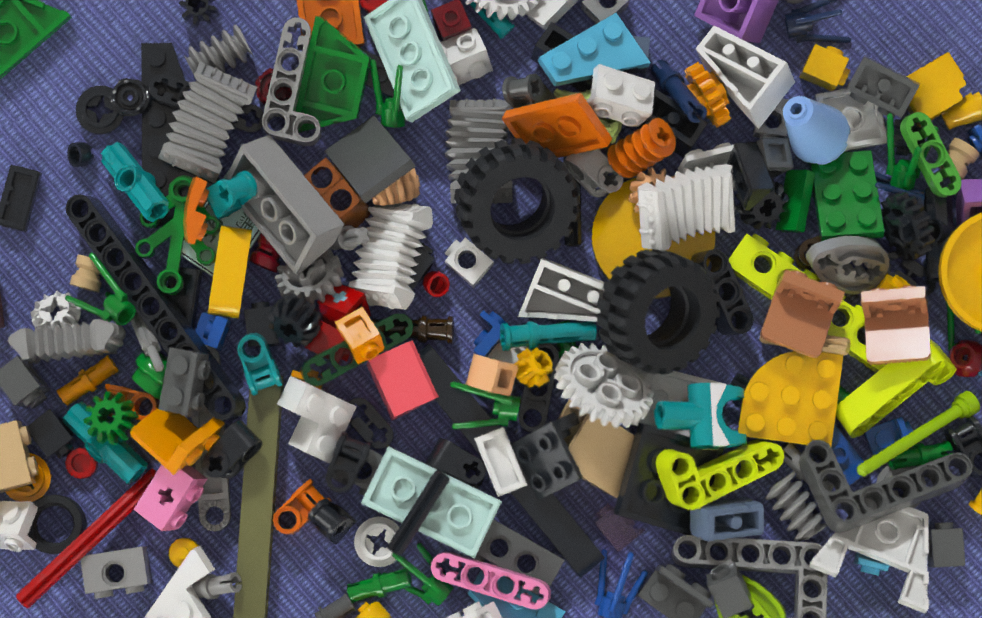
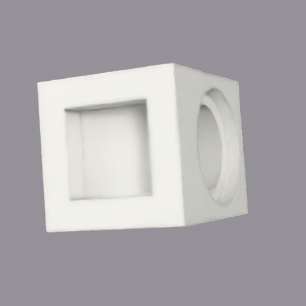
M466 237L461 243L455 240L445 252L448 256L445 260L446 265L473 288L494 265V261ZM464 253H471L475 256L476 263L473 267L465 269L459 265V257Z

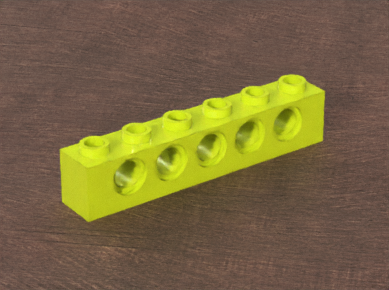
M746 233L728 260L735 276L772 300L777 283L785 270L802 271L793 265L795 261L781 251L776 254L768 248L769 243L764 238L755 233L752 236ZM762 257L768 260L770 264L769 272H758L754 267L755 259ZM807 269L803 271L808 278L820 281L819 277ZM844 295L842 303L837 310L845 314L846 324L843 327H838L831 322L827 335L849 339L851 345L848 354L877 373L885 364H869L866 358V345L860 343L857 339L858 330L865 328L863 309L860 305L856 304L853 307L845 302L846 296Z

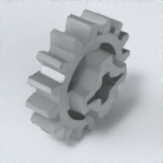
M328 249L297 275L287 264L285 266H278L279 275L275 276V280L281 296H290L294 293L299 299L305 296L309 304H314L316 299L323 303L325 302L324 296L326 294L333 296L336 294L333 287L342 285L340 278L344 276V272L338 256H334L332 250Z

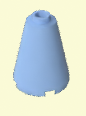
M804 96L793 97L785 104L783 117L790 146L795 155L803 162L825 165L836 160L845 151L848 145L846 142L850 134V126L846 117L838 109Z

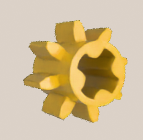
M536 347L532 351L527 348L517 355L519 360L514 365L518 366L516 378L520 383L531 388L534 385L540 387L550 380L547 375L553 372L552 360L546 352Z

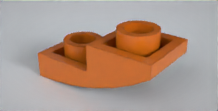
M193 177L184 208L185 242L194 245L196 240L202 241L208 228V224L204 223L206 215L195 211L197 206L203 207L209 194V190L205 189L208 182L198 177Z

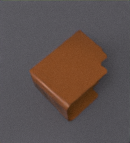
M326 157L304 175L330 208L338 215L344 226L357 228L371 214L368 211L369 206L367 203H364L340 171ZM321 169H330L333 175L330 185L325 188L314 186L311 180L312 174L316 175ZM339 189L347 190L352 197L351 205L343 211L335 210L330 203L332 194Z

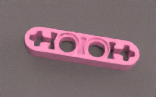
M453 552L440 553L431 562L432 574L440 581L529 609L542 608L551 598L550 587L540 579ZM448 558L450 560L449 565L456 568L461 567V562L465 563L466 565L461 571V580L456 578L459 572L451 570L446 575L443 574V568L439 566V562H444ZM478 567L483 571L484 580L481 584L477 585L469 581L468 571L470 568ZM502 576H508L514 582V589L509 594H504L498 589V580ZM521 581L526 582L523 588L527 590H533L536 586L540 587L539 593L543 594L544 598L538 599L535 603L532 601V595L524 592L521 594V599L517 598L516 595L521 589Z

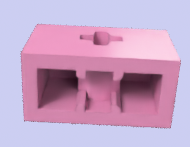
M161 464L134 510L160 531L176 530L185 523L188 517L187 511L192 503H195L203 494V485L208 478L189 465H186L173 475Z

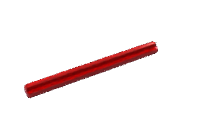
M150 469L17 593L16 599L23 607L30 608L126 518L136 507L157 471Z

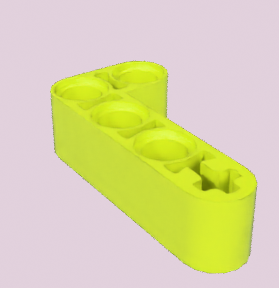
M930 339L931 357L928 360L888 363L837 405L836 418L851 438H856L866 433L927 382L937 386L946 382L955 374L956 367L937 343Z
M756 439L696 468L695 462L690 455L666 449L659 453L656 459V469L668 501L684 509L695 510L777 470L784 461V451L778 444ZM678 459V467L673 471V463ZM740 462L741 468L740 471L736 474V466ZM714 475L715 480L713 485L710 487L709 481L710 478ZM688 487V495L683 500V492Z

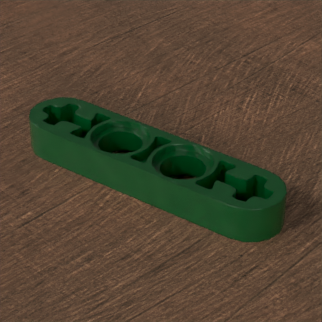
M392 314L374 324L381 335L385 348L384 351L405 341L413 332L412 320L405 314ZM397 319L398 322H405L404 334L400 336L399 333H392L387 336L391 342L386 344L385 336L378 327L383 325L384 331L393 328V320ZM343 340L304 362L301 368V375L306 383L312 386H320L360 364L356 363L353 354L352 360L348 365L340 366L335 361L337 350L347 348L352 354L351 349ZM328 355L330 364L336 369V372L331 374L330 368H327L320 373L322 377L320 380H317L315 377L309 378L307 373L311 371L310 365L314 363L319 367L326 364L327 362L323 357Z

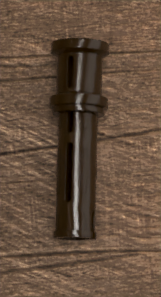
M422 315L418 320H412L413 332L409 338H416L421 343H427L428 340L447 341L448 344H453V316H448L447 319H428L427 315ZM371 319V321L373 322V324H375V323H377V322H379V321L382 320V319ZM395 319L393 320V328L384 331L382 325L378 329L385 338H388L387 336L392 333H399L402 336L406 323L398 322Z

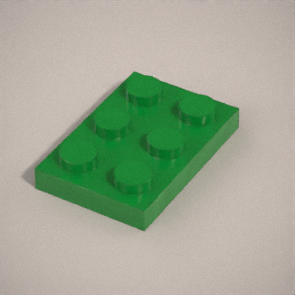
M871 150L843 152L836 160L825 165L809 163L810 171L815 172L813 193L820 240L824 241L842 236L883 238L884 226L878 189L875 187L876 176Z

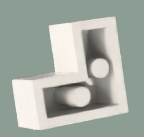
M290 376L277 403L301 415L288 444L325 462L331 463L337 442L342 432L346 431L356 406Z

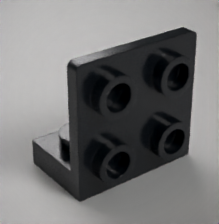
M575 412L557 419L511 444L539 500L582 479V474L564 438L571 435L569 429L580 423Z

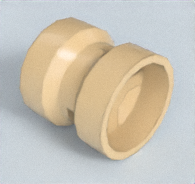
M954 138L948 146V154L961 179H964L968 173L966 166L974 163L980 154L967 142Z
M78 254L75 264L79 270H76V273L71 276L69 285L99 293L102 285L99 276L101 273L90 257Z

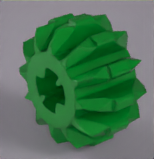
M105 391L103 400L98 396H93L96 405L94 408L91 406L85 407V410L91 413V416L83 419L86 425H90L87 433L92 437L97 436V442L101 444L108 440L111 445H117L118 436L124 441L128 440L129 437L126 431L127 429L132 430L135 426L130 421L139 417L137 412L131 411L134 407L133 401H125V395L120 392L113 396L110 391ZM110 413H113L115 415H112L115 420L110 424L106 422L110 421L107 417Z

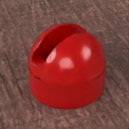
M431 271L423 278L422 284L425 291L433 297H441L449 290V278L442 272Z

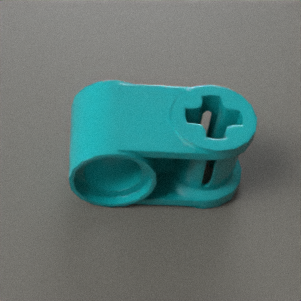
M239 172L230 180H219L207 188L209 190L207 200L216 218L222 219L235 213L257 194V183L250 172Z
M249 333L240 340L237 350L252 395L255 396L259 390L273 385L283 386L280 372L275 360L272 358L266 339L258 333ZM251 339L258 341L261 345V353L257 356L248 355L244 349L246 341ZM270 375L269 377L257 380L260 377Z

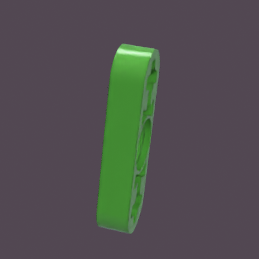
M921 112L906 116L900 125L901 134L912 155L916 147L920 146L922 148L917 165L932 193L942 198L956 194L961 187V177L932 121L926 114ZM920 122L922 128L913 133L910 127L914 123ZM929 137V141L918 145V141ZM928 146L933 147L937 151L938 159L934 164L927 162L924 158V150ZM944 166V169L935 173L932 172V169ZM943 178L950 179L951 183L947 185L948 187L942 188L940 186Z

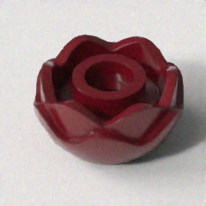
M274 68L264 71L255 82L257 97L264 104H266ZM281 87L276 91L275 97L280 101H286L291 97L292 90L288 87Z
M964 339L952 346L948 358L956 367L955 374L957 376L971 378L982 371V345L979 342Z

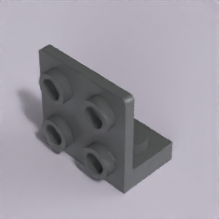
M668 564L666 567L658 565L637 595L668 618H699L706 607L711 608L714 605V602L709 599L711 593L695 582L691 586L683 581L686 575L671 564Z

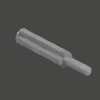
M136 311L131 324L145 355L150 356L155 370L160 372L164 369L159 355L161 347L156 337Z

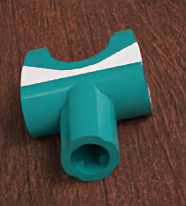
M694 383L687 386L688 402L658 401L656 403L654 422L657 428L689 430L691 449L717 450L747 444V435L739 434L738 431L729 428L724 422L722 415L726 402L742 400L744 398V389L741 387L723 383Z

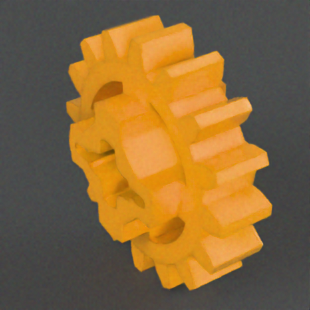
M699 62L684 70L685 78L689 83L686 86L700 103L706 107L707 114L705 117L710 119L712 125H715L716 128L730 121V112L726 108V105L730 104L726 95L727 92L714 72L708 73Z

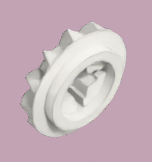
M56 291L51 296L44 294L43 300L35 302V308L30 313L35 328L38 326L44 330L47 325L53 330L55 324L63 329L64 325L68 323L73 328L74 323L80 319L81 308L65 300L67 295L71 296L69 292L61 294ZM58 306L60 311L57 312L53 320L50 313Z
M385 517L370 518L363 522L356 531L354 538L355 550L360 559L366 564L374 567H384L396 561L388 547H381L379 551H376L375 555L372 554L374 543L371 539L367 538V535L378 537L386 529L384 540L389 544L399 529V526L391 519Z

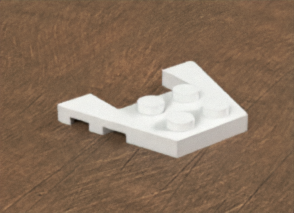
M864 499L865 504L869 508L877 509V504L874 500ZM907 507L849 531L835 532L810 562V568L836 577L846 550L850 549L900 569L908 574L898 603L924 614L928 611L927 585L929 584V572H927V554L929 553V523L927 513Z
M201 546L190 551L144 618H211L192 587L193 584L215 570Z

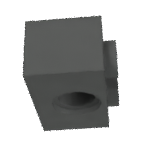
M16 356L0 368V387L14 405L23 408L30 406L33 409L47 399L45 394L51 389L31 362L21 360V357Z

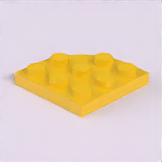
M790 351L773 357L753 374L745 388L744 398L741 402L738 433L746 434L747 437L803 445H808L813 440H822L831 447L844 355L821 352L817 358H812L796 351Z

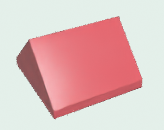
M413 340L378 355L366 364L392 421L438 398V394Z

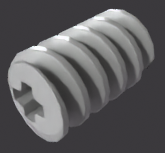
M235 24L233 25V36L223 30L222 41H219L212 35L210 36V47L203 41H200V52H197L190 46L188 47L189 57L185 56L194 75L199 62L214 68L217 67L218 70L225 73V63L235 69L237 57L245 64L247 63V52L252 56L253 54L241 29Z
M793 471L772 485L765 499L767 501L776 498L777 501L772 509L773 511L784 510L779 520H791L786 530L788 532L798 530L799 532L793 539L795 542L811 538L828 525L826 523L820 524L823 518L821 512L812 513L817 506L815 501L805 503L810 493L808 491L798 493L803 483L801 481L791 483L792 478L796 474Z

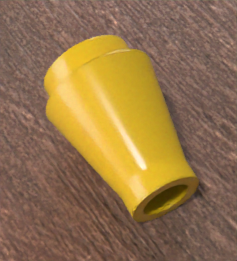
M970 92L963 100L941 114L948 130L982 120V95L980 92L973 95Z

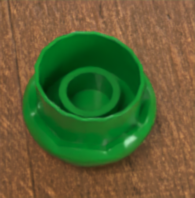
M143 352L135 360L138 368L134 372L132 379L143 390L160 400L168 356H164L159 352L164 369L158 372L155 370L150 356H146Z

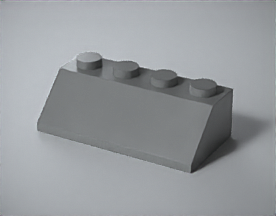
M267 135L241 145L225 179L230 180L242 171H248L253 175L257 183V194L242 205V210L295 275H297L335 243L344 223L271 135Z

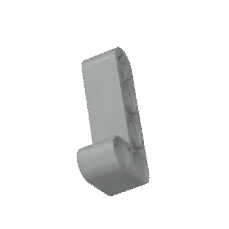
M294 17L285 23L282 30L262 117V125L266 134L271 135L275 140L301 146H313L321 138L322 130L319 121L309 114L295 112L312 33L309 24L304 19ZM297 28H301L305 36L301 35L298 37L297 50L293 48L294 39L290 32H296ZM288 57H294L298 59L299 65L295 70L287 71L282 67L283 61ZM281 87H288L292 90L291 97L286 101H280L275 97L276 91ZM274 117H281L285 120V126L279 131H273L268 127L269 121ZM306 123L316 127L314 135L309 138L299 135L300 127Z

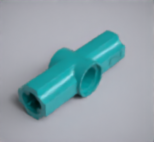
M116 142L113 145L106 146L101 153V162L114 177L116 188L128 195L146 220L154 222L157 219L164 218L169 212L168 205L170 202L156 186L154 176L144 171L122 143Z
M82 401L72 406L63 417L62 422L84 442V446L91 457L99 463L103 464L105 462L128 485L139 479L147 469L148 463L119 436L117 445H111L108 440L104 444L97 442V436L92 437L87 433L90 425H86L83 421L84 418L91 416V413L85 410L87 405Z

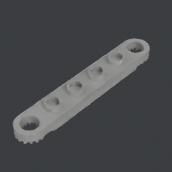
M206 345L221 366V358L218 351ZM209 373L208 378L205 380V385L208 389L214 383L211 373ZM204 405L202 410L199 411L198 416L192 417V424L199 429L214 416L211 415ZM225 424L218 433L220 437L225 431ZM205 450L195 462V469L208 478L203 485V494L198 499L199 519L202 526L207 530L221 531L231 521L229 479L213 478L205 473L202 463L204 456L209 452ZM211 507H219L223 511L224 519L220 524L212 525L208 522L206 515Z

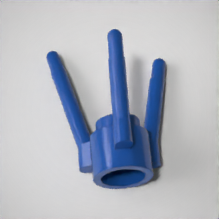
M603 549L601 553L605 559L600 562L598 594L594 604L599 606L598 615L605 618H622L623 614H628L630 605L641 588L648 572L647 570L642 571L624 601L625 596L621 594L634 554L629 552L615 592L607 591L606 596H604L607 550Z

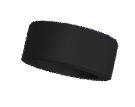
M49 495L33 502L38 507L28 536L37 543L35 548L40 552L60 554L86 530L85 513L80 505L70 497ZM52 506L63 507L69 511L73 518L72 533L67 539L59 543L47 542L40 536L37 529L39 515L43 510Z

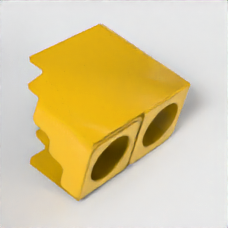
M949 52L907 76L920 83L907 108L910 115L921 112L926 114L930 120H933L946 112L949 107L963 100L959 90L966 86L963 78L964 75Z

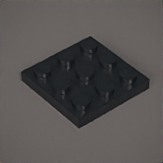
M639 423L613 514L685 535H691L690 510L673 505L668 501L656 469V459L663 450L672 449L690 455L697 468L721 456L724 449H691L689 437ZM678 459L673 463V471L678 467ZM714 475L710 478V481H709L710 487H711V486L713 485V483H714V480H715ZM688 487L683 492V500L688 495Z

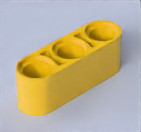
M221 225L208 314L239 319L252 230Z

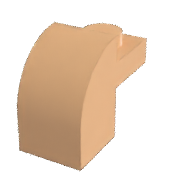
M473 354L466 385L492 393L511 396L518 366L513 363Z

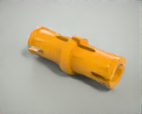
M107 355L86 371L84 369L79 371L77 377L56 391L68 407L89 391L92 393L96 391L99 384L119 372V369L109 355Z

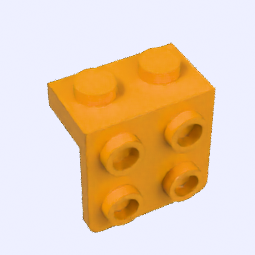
M158 407L130 431V435L135 441L175 475L186 465L192 466L201 457L203 451H210L221 438L218 433L225 423L213 417L198 429L185 416L158 410Z

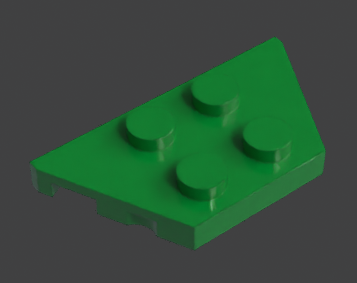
M0 0V80L72 18L69 13L48 6L39 0Z
M315 16L295 112L314 116L319 121L320 127L359 117L371 57L320 16ZM310 123L303 124L299 129V133L316 129V127Z

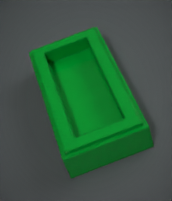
M810 170L786 171L783 192L789 198L784 203L788 212L780 213L781 222L776 224L777 231L790 233L805 232L815 172Z

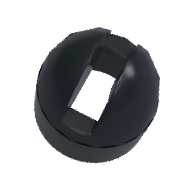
M85 142L71 143L67 150L69 163L73 167L89 165L94 158V154H91L93 148Z

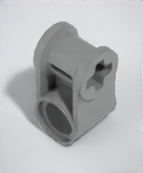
M600 149L571 154L562 162L572 177L593 197L599 198L608 193L616 192L623 184V177L612 169L608 158Z

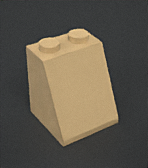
M569 399L558 419L575 412L580 422L569 429L571 435L564 438L582 474V479L603 492L618 498L635 435L621 426L614 428L609 421L605 427L598 418L591 422L589 414L579 415L580 408L578 406L569 407L572 401Z
M18 420L0 424V493L36 483L35 475H39L36 459L34 456L30 457L27 445L32 443L28 426H22V422Z

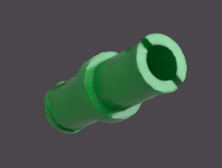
M949 441L930 445L918 443L893 458L894 460L888 461L891 470L911 466L919 467L952 454H947L946 451H952L953 448Z
M406 568L383 575L380 572L375 573L373 578L348 583V596L351 603L374 596L379 598L386 597L388 592L412 587V577L410 571Z

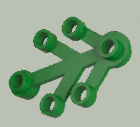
M186 175L176 177L169 185V195L166 198L170 202L168 209L170 210L175 207L174 218L147 239H141L135 245L136 253L143 259H149L155 254L156 248L171 237L166 269L161 271L157 277L158 288L167 295L179 293L184 284L183 278L179 274L185 238L183 219L187 196L182 197L179 192L183 187H190L193 179ZM197 206L195 211L206 215L204 223L211 220L216 222L214 230H206V234L210 236L216 235L221 228L220 221L216 217L211 216L204 206ZM142 213L140 214V222L146 228H155L160 222V219H157L152 223H145V217ZM196 240L194 245L189 244L196 252V258L202 265L210 266L215 263L216 252L211 247L206 246L203 241ZM143 244L150 245V251L147 254L140 252ZM205 251H210L212 254L211 259L208 261H202L201 255ZM169 278L176 279L175 287L167 288L166 282Z

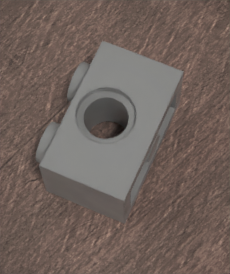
M147 546L86 555L80 560L85 594L94 593L95 599L114 596L113 590L125 588L126 594L145 591L144 585L152 583ZM115 564L120 565L124 570V577L119 582L113 581L109 575L110 568Z

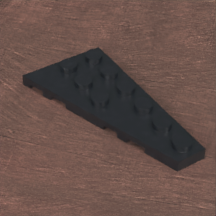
M141 43V82L145 84L147 90L151 79L157 74H169L185 80L172 43ZM162 80L160 84H154V87L158 89L157 94L159 96L169 92L174 94L172 101H178V95L183 86L177 85L175 91L167 87V81ZM149 95V103L142 112V168L154 176L156 186L166 197L169 195V185L176 177L186 175L193 178L198 176L176 166L172 167V164L158 159L164 143L170 141L166 133L173 132V129L168 123L177 121L172 112L178 109L158 103ZM200 177V179L208 182L205 189L215 184ZM189 187L181 188L180 196H187ZM175 207L170 209L164 218H160V222L156 227H162L174 218ZM145 218V223H152Z

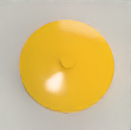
M636 178L624 182L618 191L607 195L601 203L593 222L591 237L593 253L599 268L608 280L611 279L612 275L610 273L616 266L621 267L624 265L622 262L624 259L631 255L637 257L636 253L646 250L641 245L639 212L635 213L634 211L636 203L629 202V196L632 193L629 188L631 182L637 181ZM704 230V235L695 232L694 237L687 234L686 241L680 238L678 244L672 240L670 248L665 251H670L691 260L692 256L698 252L714 249L715 231L712 230L710 234ZM707 258L706 265L708 267L710 263L709 258ZM669 288L660 292L654 299L670 297Z
M979 213L959 225L950 235L941 252L938 272L941 291L950 309L965 324L982 332V213Z

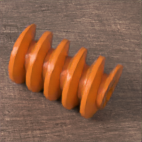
M652 119L650 123L644 124L642 128L636 129L632 134H628L624 139H620L616 144L609 147L607 153L609 164L617 174L624 178L637 176L638 173L654 166L655 163L662 161L675 151L676 140L673 130L663 119Z

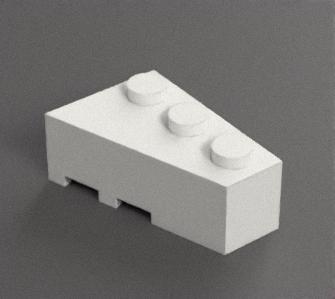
M716 26L711 28L696 47V51L705 69L708 72H714L730 98L758 129L795 83L787 62Z

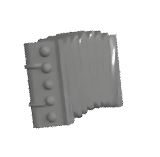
M199 62L194 74L196 81L188 82L191 90L182 92L185 99L177 101L180 109L172 112L177 121L168 123L173 132L166 133L170 141L164 143L158 159L172 164V167L176 166L197 175L198 178L201 177L215 183L223 168L219 157L225 156L226 154L222 149L228 148L225 140L230 139L227 131L235 129L231 122L239 121L236 114L244 113L241 106L251 104L257 87L243 81L242 78L238 79L218 70L217 67L214 68Z
M467 98L459 101L450 100L449 111L452 118L447 120L451 128L445 131L446 136L450 138L445 141L446 147L449 148L445 153V158L451 161L446 164L447 169L452 171L448 175V180L453 181L450 184L451 203H457L454 199L455 190L461 189L457 180L460 173L466 174L469 169L466 163L471 158L476 161L481 156L478 151L484 147L491 150L495 148V142L508 139L506 131L509 129L502 120L505 111L511 109V105L506 100L496 98L487 101H474ZM512 180L505 183L496 192L492 203H513Z
M95 319L90 325L82 322L80 326L78 322H75L73 328L68 323L64 325L63 329L56 324L53 330L47 325L44 330L38 326L35 331L29 328H21L8 337V343L21 356V360L38 364L41 359L49 362L51 358L60 361L62 357L70 360L72 356L82 359L84 355L93 357L94 354L101 356L104 353L117 354L118 348L123 346L126 331L122 326L114 322Z

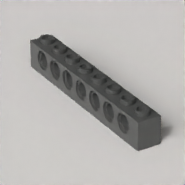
M346 447L347 449H349V450H351V451H354V452H356V453H359V451H357V450H354V449H352V448ZM370 450L366 460L372 467V474L364 480L357 477L355 482L356 485L361 487L358 493L363 496L383 456L373 450ZM337 471L332 476L333 479L345 486L349 482V475L345 471ZM494 519L476 557L473 558L482 562L487 559L498 567L540 579L546 582L549 587L565 561ZM503 539L507 542L508 552L505 556L495 557L491 553L490 544L493 540ZM524 554L533 556L536 562L535 568L528 573L520 571L517 566L519 557ZM536 586L533 590L529 591L538 595L540 587Z

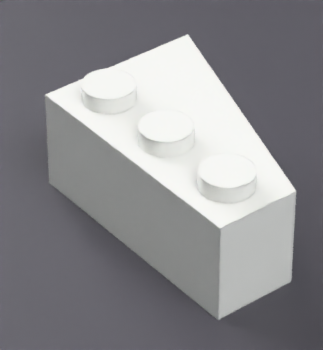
M542 258L518 317L597 322V314L600 313L597 303L598 298L603 296L604 290L602 287L605 282Z

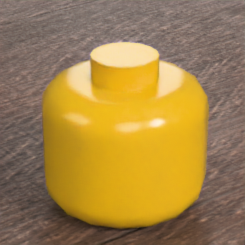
M191 538L175 540L171 544L168 553L171 563L179 568L190 551L199 546L198 543Z
M374 601L370 605L365 602L358 609L360 614L356 617L391 618V615L380 602Z

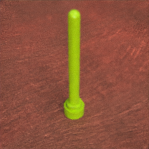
M970 391L962 392L954 398V402H952L949 409L861 463L857 467L858 474L861 476L868 475L958 417L962 419L975 415L980 411V403L977 397Z

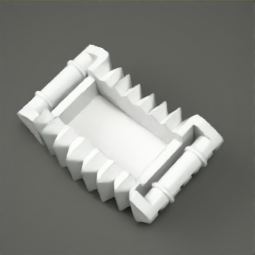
M714 165L713 169L706 166L705 170L696 167L694 172L686 169L685 175L676 171L674 179L666 175L664 182L656 178L655 186L648 182L637 188V206L639 207V232L641 233L642 248L658 249L661 251L668 250L672 240L679 244L680 238L686 241L687 234L692 237L695 236V232L704 235V230L710 234L712 230L720 233V229L727 233L735 232L736 207L733 192L735 181L733 180L732 165Z
M401 203L368 207V211L374 216L365 219L370 227L366 228L368 230L367 236L370 239L367 244H361L363 248L355 251L362 258L353 262L360 270L352 272L358 279L349 282L348 287L365 293L369 306L377 305L390 309L406 310L415 296V293L409 287V284L415 282L410 276L416 275L411 267L418 265L413 257L421 255L414 248L423 247L419 239L427 237L422 231L432 228V209L418 204L409 205Z

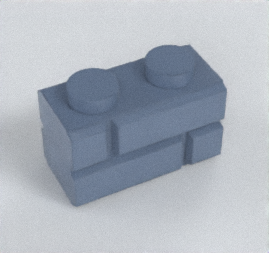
M742 497L712 501L698 509L690 510L691 535L698 538L701 537V539L708 542L761 535L764 532L763 503Z

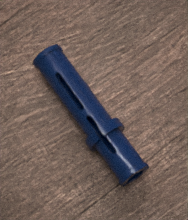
M665 60L657 61L662 67L661 69L654 63L651 67V74L660 82L662 91L674 99L691 122H700L699 118L695 115L696 113L704 119L707 109L684 84L685 81L679 72L673 71Z

